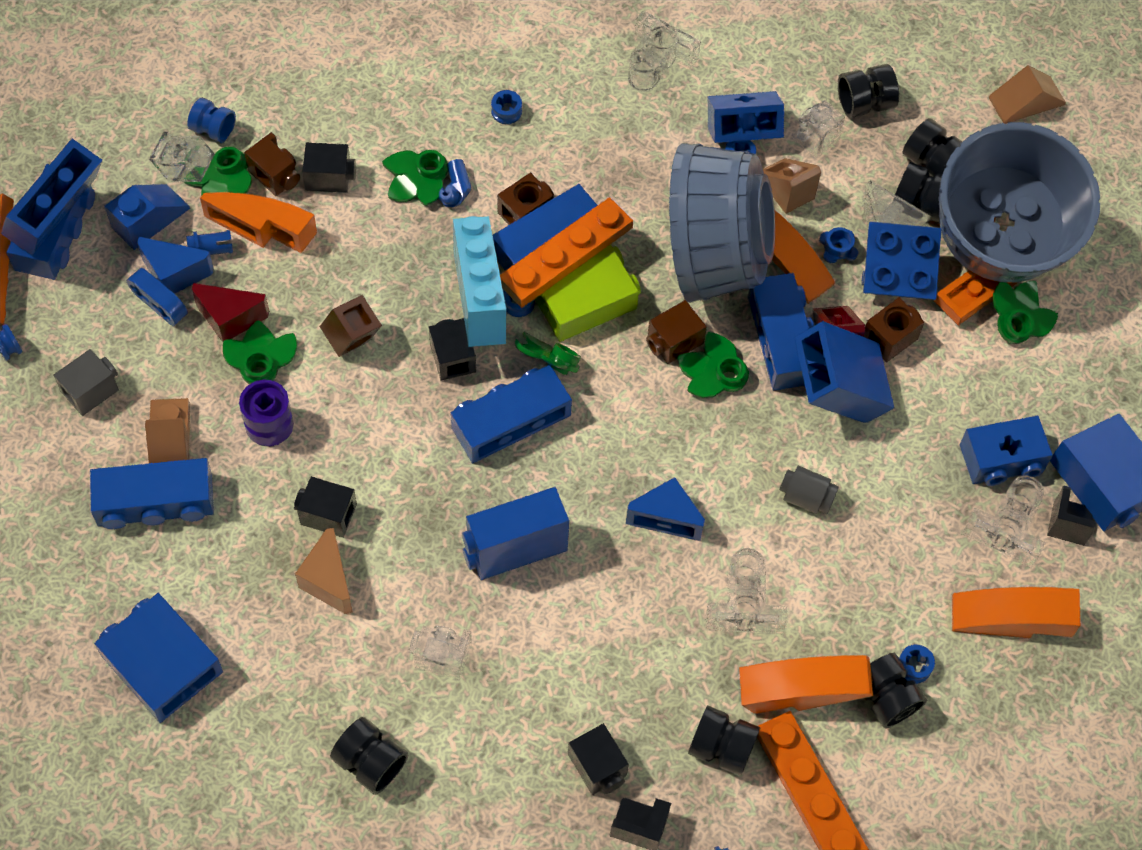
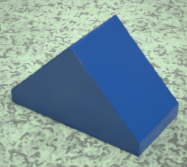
M144 237L138 238L137 245L147 269L151 275L174 294L193 285V283L211 276L214 267L209 251Z
M675 477L629 502L626 516V525L701 541L705 519Z

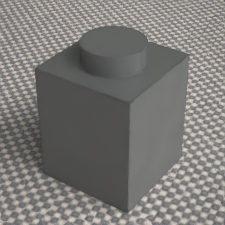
M91 349L53 374L60 392L82 416L119 391L114 378L118 375L117 370L106 357L99 359Z

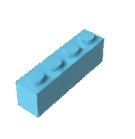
M470 216L453 219V253L468 346L506 344V306L489 216Z

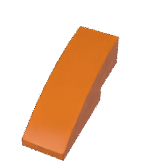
M229 192L203 193L200 197L204 217L262 248L273 238L302 253L317 234L315 215L289 203L252 194Z
M1009 587L972 590L952 594L953 632L1031 638L1033 634L1073 637L1081 626L1079 589Z
M866 655L797 658L739 667L742 706L755 714L789 707L802 711L873 696L870 658Z

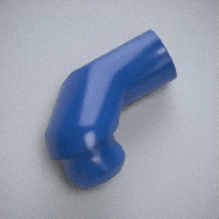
M455 159L447 164L451 182L445 189L441 188L439 191V199L446 207L453 208L459 206L471 192V183L462 159Z

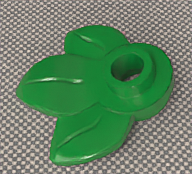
M224 147L215 153L213 159L201 160L195 164L185 175L183 181L187 185L202 187L201 196L203 193L216 192L246 194L251 187L252 177L247 171L248 166L245 154L235 147Z
M405 150L392 154L382 161L383 166L396 176L388 190L389 199L397 202H407L417 197L424 206H428L439 199V191L443 188L442 180L448 174V162L440 152L425 150L417 154L413 151ZM430 166L436 168L434 170H426V168Z
M1035 280L1021 283L1014 289L1006 282H999L994 290L993 304L999 315L998 331L1007 342L1020 344L1030 336L1043 337L1055 326L1058 313L1047 308H1039L1038 287ZM1011 322L1015 324L1016 331L1013 329Z
M259 320L247 330L242 341L232 339L223 341V357L228 365L240 370L243 380L249 385L254 381L264 379L273 381L277 376L278 369L289 364L295 357L297 350V340L294 333L285 334L275 339L271 331ZM259 366L266 368L265 371L260 373L253 372Z
M525 331L522 335L528 344H522L517 339L514 341L515 347L520 352L532 358L543 359L555 371L563 375H567L569 371L577 373L580 368L578 363L581 356L565 345L555 343L554 347Z
M707 332L704 352L684 353L678 355L677 358L681 371L688 378L692 379L687 391L697 397H714L723 390L727 392L738 391L747 384L749 378L748 367L742 359L737 357L735 345L717 333ZM726 372H733L737 377L728 378L725 377L723 374Z

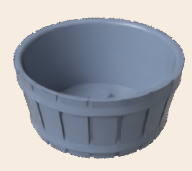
M1000 123L973 133L960 143V147H957L951 154L946 168H944L939 189L940 228L947 247L954 257L967 269L993 281H1026L1063 265L1074 257L1089 241L1100 214L1098 182L1093 175L1094 171L1084 155L1080 154V150L1062 135L1059 136L1057 135L1058 133L1036 124L1033 126L1031 123ZM1002 213L1009 214V220L1014 221V227L1008 226L1006 231L999 230L1000 225L994 222V217L1000 218Z
M681 143L677 147L672 164L669 216L674 267L684 299L688 303L707 301L712 297L742 289H753L755 286L763 284L768 264L771 263L774 254L775 212L770 180L764 174L759 157L748 151H734L707 147L701 144Z

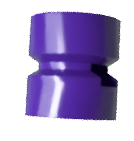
M265 379L254 381L246 386L240 395L239 406L249 438L261 446L279 445L287 440L294 426L287 391L281 384Z

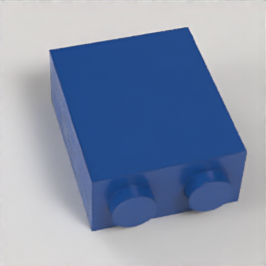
M824 321L794 337L809 404L863 423H868L895 408L878 342Z
M1120 413L1061 442L1050 462L1068 486L1071 487V490L1081 503L1090 511L1093 519L1103 532L1116 525L1124 528L1134 522L1140 516L1139 513L1142 512V441Z
M556 486L466 516L467 531L462 532V539L465 548L462 550L469 570L476 569L480 581L568 551L570 520Z
M159 592L151 599L146 598L137 603L128 617L119 624L114 623L104 629L99 639L94 643L105 662L159 723H162L223 673L219 659Z

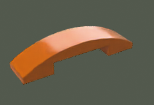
M774 209L775 245L772 261L785 274L794 273L797 286L803 287L806 303L809 304L834 286L835 281L808 242Z

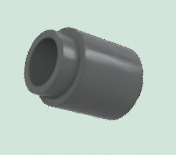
M798 465L795 472L787 470L779 490L786 493L783 499L786 502L815 514L818 511L828 514L839 486L830 483L832 479Z

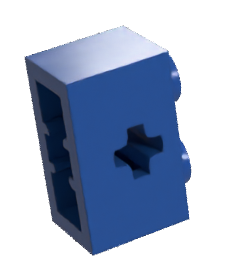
M776 91L707 96L708 130L714 143L784 138V103Z
M1038 415L966 429L959 444L972 484L985 482L987 486L998 485L1009 477L1020 475L1023 479L1037 477L1044 472L1053 456Z

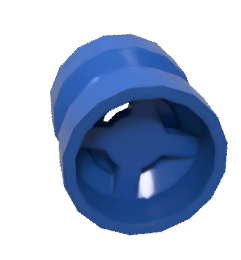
M202 97L194 103L189 112L188 129L198 134L208 133L209 138L224 143L234 129L236 114L233 110L226 107L217 108L212 101Z

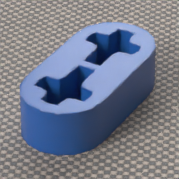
M139 268L126 280L131 291L170 325L175 326L188 314V310L183 302L145 269Z

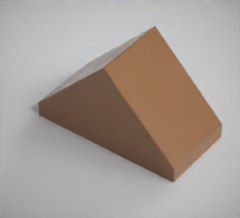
M1029 65L989 96L992 105L1004 124L1066 104L1051 76Z
M784 158L763 169L764 174L770 180L773 198L785 214L815 199L821 176V170L818 165Z
M334 528L326 529L295 573L298 588L344 614L352 613L350 596Z

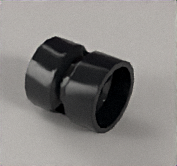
M889 64L869 67L866 73L862 70H855L839 75L838 95L845 115L852 118L868 114L871 108L879 112L898 106V81L893 68Z
M928 118L911 134L902 153L913 163L920 166L926 165L925 168L929 169V175L933 177L938 173L943 174L951 154L957 147H960L962 141L956 136L947 137V130L932 118Z
M910 162L899 183L892 205L909 212L917 208L919 209L920 216L939 223V189L943 174L938 173L932 177L929 175V169Z
M895 652L886 654L870 663L873 696L864 699L873 700L874 704L871 710L883 728L893 727L912 716L926 704L928 700L914 680H906L908 670Z
M707 705L688 754L708 762L718 758L720 768L741 776L761 727L742 719L731 723L727 713Z
M361 717L343 732L335 743L330 758L342 769L348 770L350 773L357 771L356 780L373 795H377L399 774L409 755L394 740L385 739L382 741L383 734L379 731V728L366 717Z

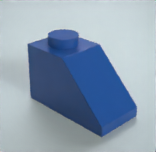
M167 184L132 185L104 206L111 228L133 250L138 248L137 241L139 237L152 238L190 209V206Z

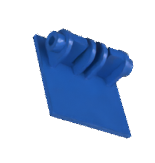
M869 222L865 271L862 273L861 285H864L863 293L936 300L941 228Z

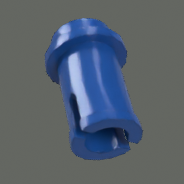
M230 230L197 235V231H195L192 236H186L188 247L209 251L210 255L233 253L232 243L216 244L219 241L232 240Z

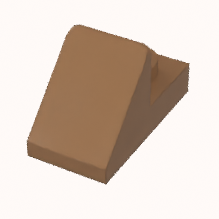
M188 398L150 400V419L145 421L149 463L189 460L190 402Z

